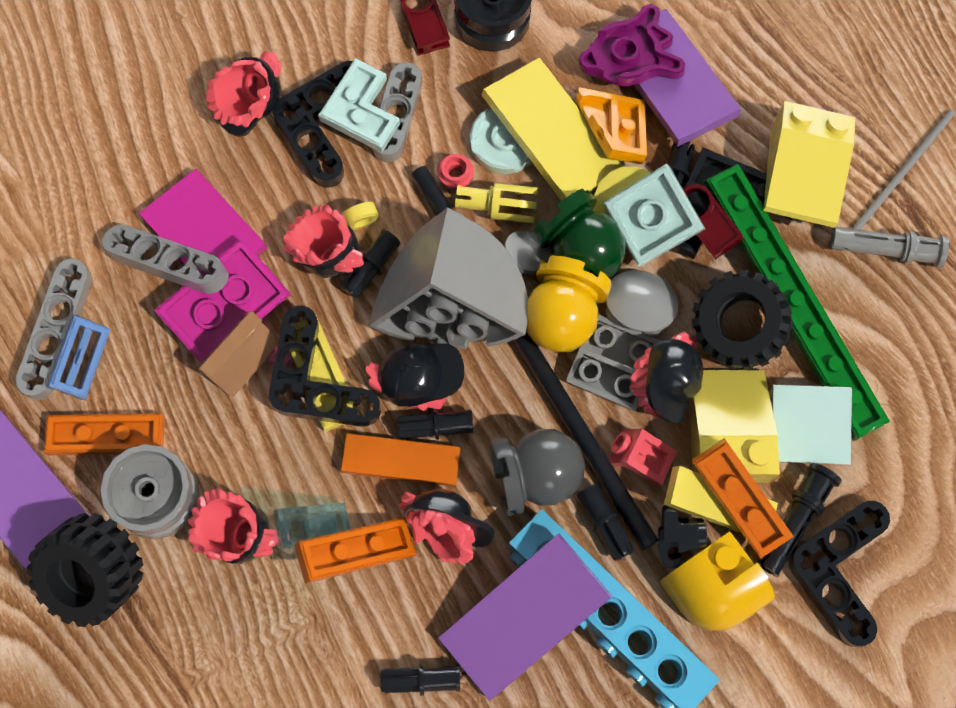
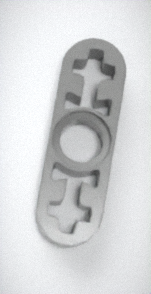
M403 62L397 64L391 70L380 105V109L386 112L393 105H401L407 110L406 115L400 119V125L392 136L393 145H389L388 149H384L382 153L372 148L373 155L383 162L395 161L402 155L422 90L421 71L412 63ZM405 76H411L412 81L407 83L405 95L400 94V80H404Z

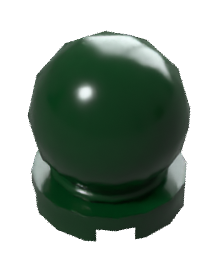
M582 188L556 205L561 212L549 223L542 218L533 229L531 237L542 249L553 246V255L585 262L583 270L592 273L596 277L602 271L610 278L622 266L625 256L626 238L617 222L605 213L593 211L597 200L588 189L585 191Z

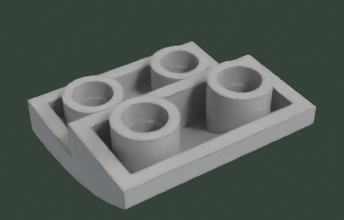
M599 315L597 329L589 341L580 347L566 382L636 411L639 397L634 396L633 391L630 389L632 383L630 377L636 370L633 365L636 360L644 355L646 349L651 348L656 342L661 340L646 336L642 332L634 331L618 322H613L609 318Z

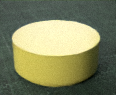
M374 202L360 203L341 214L344 215L347 225L352 230L370 225L379 216Z

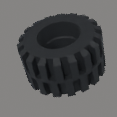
M740 270V274H733L732 271L723 273L724 278L717 280L716 277L709 281L712 286L707 291L702 288L698 294L701 298L699 304L694 303L692 310L695 313V318L692 319V327L696 330L697 334H695V337L704 350L719 363L737 370L738 368L753 370L754 366L761 365L763 367L770 364L768 361L773 357L777 359L782 354V347L788 345L791 339L789 333L790 330H793L792 311L778 285L772 280L766 279L765 275L758 272L755 275L750 274L748 270ZM750 300L757 302L765 313V322L761 331L754 338L743 342H736L727 338L721 328L722 317L725 311L732 304L739 301Z
M87 513L78 514L75 518L70 517L34 546L35 549L30 552L28 557L31 563L27 566V575L32 577V580L28 583L31 590L36 591L38 594L36 597L40 605L44 603L49 608L47 612L53 617L57 614L61 617V621L67 624L74 621L77 627H85L88 624L91 626L99 625L103 620L106 621L139 588L138 584L142 581L143 572L139 569L143 566L142 557L136 554L139 551L136 542L131 543L128 539L130 534L125 529L122 531L116 527L117 522L112 519L104 521L102 515L93 514L91 517Z

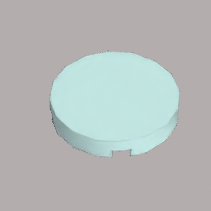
M486 109L478 115L472 124L470 146L473 156L481 166L491 172L506 175L518 173L532 164L531 160L492 109L489 111Z

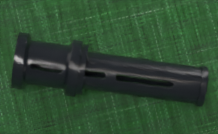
M811 463L808 467L810 473L800 490H794L791 495L793 504L783 522L794 537L763 558H759L756 562L768 574L775 577L780 575L786 561L794 551L809 523H811L814 516L817 517L824 512L825 507L823 504L833 487H839L841 484V478L825 466Z

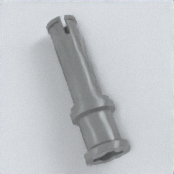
M836 227L833 228L831 233L830 250L891 256L899 258L904 264H911L912 261L933 263L934 267L943 268L948 256L949 239L944 235H940L938 238L917 236L916 232L908 231L903 235H892Z

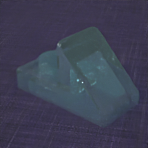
M345 503L282 508L273 511L281 551L291 555H297L294 545L299 541L350 530Z

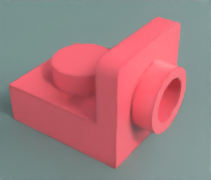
M624 429L616 436L611 445L612 453L609 461L615 467L628 468L653 485H662L677 450L644 429Z

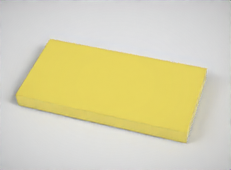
M540 58L484 88L481 94L561 201L582 188L585 191L588 189L590 193L597 189L599 182L609 172L623 167L619 160L607 158L582 112Z

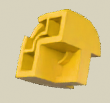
M730 531L659 581L680 613L692 625L709 631H725L737 626L767 606L775 598L773 588L758 563L754 564Z

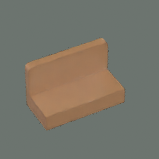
M248 311L197 367L229 396H234L278 347L279 338L261 323L263 320L253 311Z

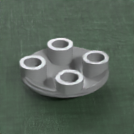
M630 270L618 274L611 280L612 287L606 300L607 307L605 310L606 316L611 321L619 322L623 326L642 332L646 336L656 337L676 318L678 313L677 296L672 287L659 276L646 271Z

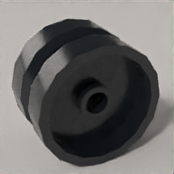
M454 0V20L458 33L468 44L479 50L497 52L510 49L523 39L529 29L532 0Z

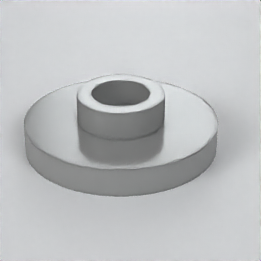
M521 230L510 234L503 246L514 259L520 273L536 275L540 261L544 260L548 263L551 250L549 246L542 249L531 237L532 232Z

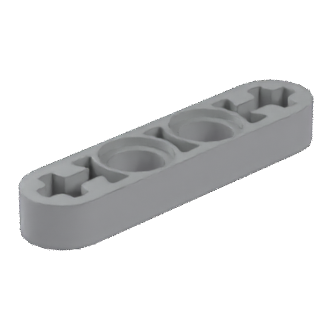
M127 225L112 227L105 233L102 239L103 248L116 262L202 293L212 294L220 291L229 279L228 271L216 256ZM127 241L132 246L131 249L127 245H124ZM154 247L158 248L154 257L142 260L143 254L147 250ZM187 258L186 264L181 269L171 270L172 264L176 260ZM198 269H200L203 273H206L207 275H205L203 278Z
M77 259L64 260L56 267L16 375L17 388L32 400H42L52 394L53 390L46 388L67 327L72 316H81L92 285L91 272L83 262ZM77 270L81 278L80 280H73L70 285L66 280V276L74 275ZM68 290L75 296L74 298L67 295ZM57 304H69L71 308L70 313L65 319H52V310ZM48 337L56 338L58 341L56 351L50 355L40 354V343ZM37 359L43 364L50 365V367L47 368L42 365L40 369L34 361ZM39 374L44 382L42 385L38 384L33 388L28 384V380L36 378Z

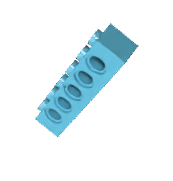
M541 509L509 542L508 549L512 552L509 559L519 568L560 533L612 594V597L603 605L613 606L619 615L616 625L607 626L600 621L598 608L578 627L584 630L588 626L599 637L595 641L596 644L608 656L614 658L618 655L628 665L625 672L639 686L644 687L647 683L658 694L655 701L661 708H696L720 679ZM631 633H640L646 638L648 648L643 655H637L630 650L628 638ZM663 661L671 662L677 669V678L672 684L664 683L658 675L659 665Z

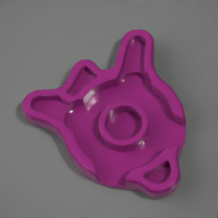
M647 4L633 18L617 21L600 29L598 37L590 44L586 51L581 53L579 68L583 73L597 76L610 84L631 86L657 76L672 79L681 78L685 72V62L680 57L664 51L671 47L673 35L658 25L660 19L659 8L653 4Z

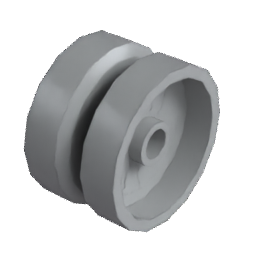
M147 444L128 448L115 457L104 472L100 489L103 507L113 521L139 537L155 540L173 536L188 525V519L193 517L191 509L197 507V500L200 497L197 479L189 467L177 455L164 447Z

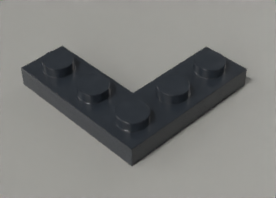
M703 147L686 187L696 184L705 186L704 183L707 179L739 164L764 207L767 173ZM702 192L688 194L687 198L698 217L705 214L710 205L709 197ZM767 212L770 218L789 225L792 220L790 217ZM694 235L671 250L694 259L702 241L697 235Z

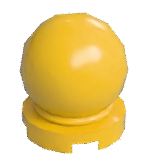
M555 255L549 257L548 263L544 260L540 261L536 277L541 284L533 289L528 297V322L526 329L528 335L537 345L553 353L572 352L586 344L597 329L599 312L596 303H603L607 300L612 284L611 280L602 271L596 277L592 273L583 270L585 262Z

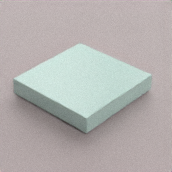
M668 164L663 165L603 202L610 217L617 222L625 236V243L639 267L705 230Z
M773 385L772 411L778 436L779 462L851 465L852 387Z

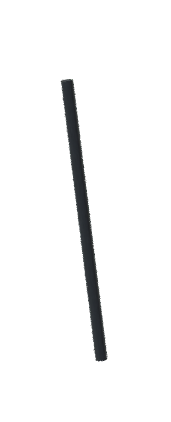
M426 166L419 167L413 171L411 177L435 216L447 207L452 209ZM526 329L525 335L513 340L514 344L574 441L580 446L582 454L642 551L658 542L657 536L540 348L528 335Z

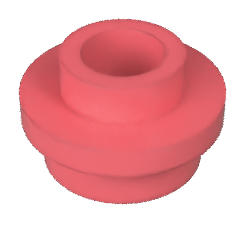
M451 154L445 157L438 166L439 181L446 188L457 190L458 185L466 187L473 179V165L463 155ZM456 169L461 171L462 175L460 177H452L449 173Z

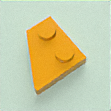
M579 87L575 95V102L607 158L642 165L647 157L645 100Z

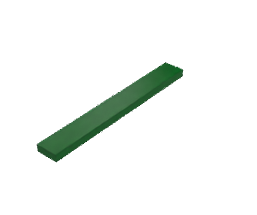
M739 164L707 179L704 183L705 187L712 193L715 200L745 238L739 242V245L754 271L765 275L769 281L775 282L785 295L792 311L793 330H790L821 386L852 387V439L855 441L889 423L890 420L767 212L763 211L764 207Z

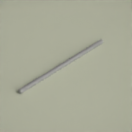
M949 110L854 225L852 230H861L955 115L953 110Z

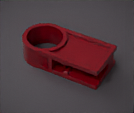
M401 0L402 13L406 19L419 56L450 47V36L436 0H430L428 7L422 10H413L405 4L407 0Z
M696 184L689 185L683 189L686 196L693 192H702L709 197L710 205L705 214L699 216L705 230L696 235L715 260L745 239L705 186Z

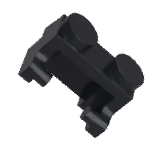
M663 505L662 525L658 528L660 560L668 568H678L683 564L682 552L699 549V547H707V525L702 518L678 517L676 509ZM678 547V551L672 554L668 553L669 548Z

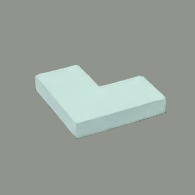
M355 58L319 113V120L382 153L400 125L399 118L372 105L387 81L386 74Z

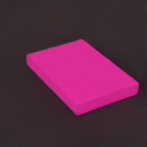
M194 169L139 213L141 218L157 236L219 257L240 238L248 244L257 256L268 249L262 239L197 169ZM179 258L181 263L185 265L187 258Z
M242 238L217 257L229 274L227 284L220 291L206 294L183 286L154 310L200 363L206 359L248 311H253L260 319H264L291 296V293ZM202 271L200 272V274L203 276V278H204L205 275H207L206 273H203Z

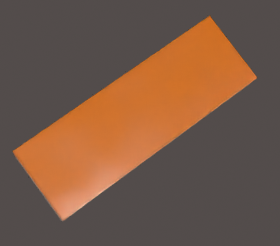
M163 414L47 415L44 453L47 455L121 454L128 448L144 444L163 447L165 416Z
M347 433L341 472L344 474L456 487L461 447Z
M725 438L692 459L697 470L760 559L794 537Z
M405 518L302 540L294 545L305 584L408 559L416 555Z

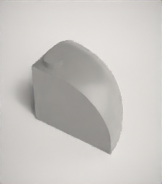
M447 207L421 227L397 256L379 290L369 326L380 332L413 342L414 337L417 336L438 340L437 344H450L456 348L465 349L468 346V342L486 341L487 346L499 345L525 335L528 322L527 291L518 266L502 243L483 227L467 219L461 213Z

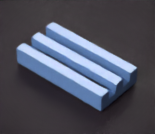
M76 315L72 316L46 388L58 390L63 394L85 400L110 329ZM79 326L83 327L66 379L62 383L60 379ZM93 331L98 334L79 388L73 387Z

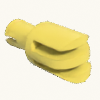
M495 183L490 189L458 185L456 195L471 197V200L456 198L455 209L488 211L487 214L491 215L493 220L534 224L535 217L514 213H499L500 206L536 210L537 202L501 198V194L503 191L516 194L538 195V188Z

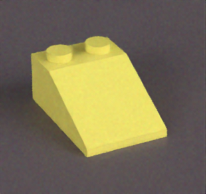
M784 101L770 130L763 211L836 228L854 147L855 117Z
M703 370L701 390L689 400L692 459L725 438L756 483H770L780 474L778 436L765 371ZM692 462V471L700 473Z

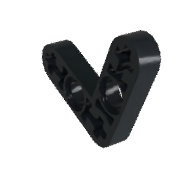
M353 61L342 62L279 99L276 107L273 109V115L278 128L313 180L324 188L337 186L342 181L344 167L340 156L316 123V120L319 119L318 115L327 101L322 104L314 103L311 100V95L317 90H325L331 96L335 90L332 82H335L337 87ZM303 99L305 100L306 106L309 109V111L307 112L305 110V107L301 105V100ZM289 109L292 113L295 112L296 118L291 120L288 116L284 115V111ZM312 134L319 140L314 148L304 149L299 146L300 138L304 135ZM322 155L327 166L333 167V174L328 175L326 172H322L320 162L317 159L319 156Z
M302 305L290 308L283 318L269 389V400L273 408L279 414L290 417L360 427L374 424L381 414V405L377 395L372 391L363 388L309 381L319 332V323L314 311L309 307ZM300 317H306L307 323L310 324V327H303L301 334L302 342L308 343L307 346L296 342L297 330L292 322H299ZM292 351L301 352L305 356L304 364L296 370H291L284 366L285 356ZM291 388L294 396L305 398V390H310L307 397L308 409H303L304 404L301 400L294 399L289 401L288 406H283V402L278 398V395L285 394L286 390ZM322 393H330L336 398L335 407L328 412H321L315 408L314 402ZM342 396H348L347 402L351 405H360L362 399H367L373 411H366L365 417H360L357 409L345 407L346 415H340L343 409Z
M866 501L859 504L797 547L789 557V568L794 577L838 638L850 647H861L870 644L876 637L877 624L836 565L871 542L888 528L890 514L887 508L877 501ZM863 510L867 514L874 512L878 517L874 521L875 526L868 525L857 532L853 526L866 517ZM833 530L843 531L848 536L849 546L845 551H837L831 546L829 536ZM822 549L826 554L814 562L815 572L811 568L805 570L801 568L800 563L804 560L801 555L802 552L805 556H810ZM827 584L836 585L841 590L842 601L838 606H830L824 601L822 591ZM851 604L854 610L847 612L853 622H863L865 627L862 628L861 633L864 637L862 638L859 635L851 636L849 630L852 628V624L846 616L838 619L835 613L847 609Z

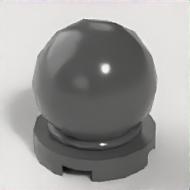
M537 429L524 435L515 446L510 445L506 437L490 440V452L495 478L503 479L505 496H501V501L507 517L524 513V503L527 501L538 506L557 505L572 498L583 483L585 459L581 448L569 436L556 429Z

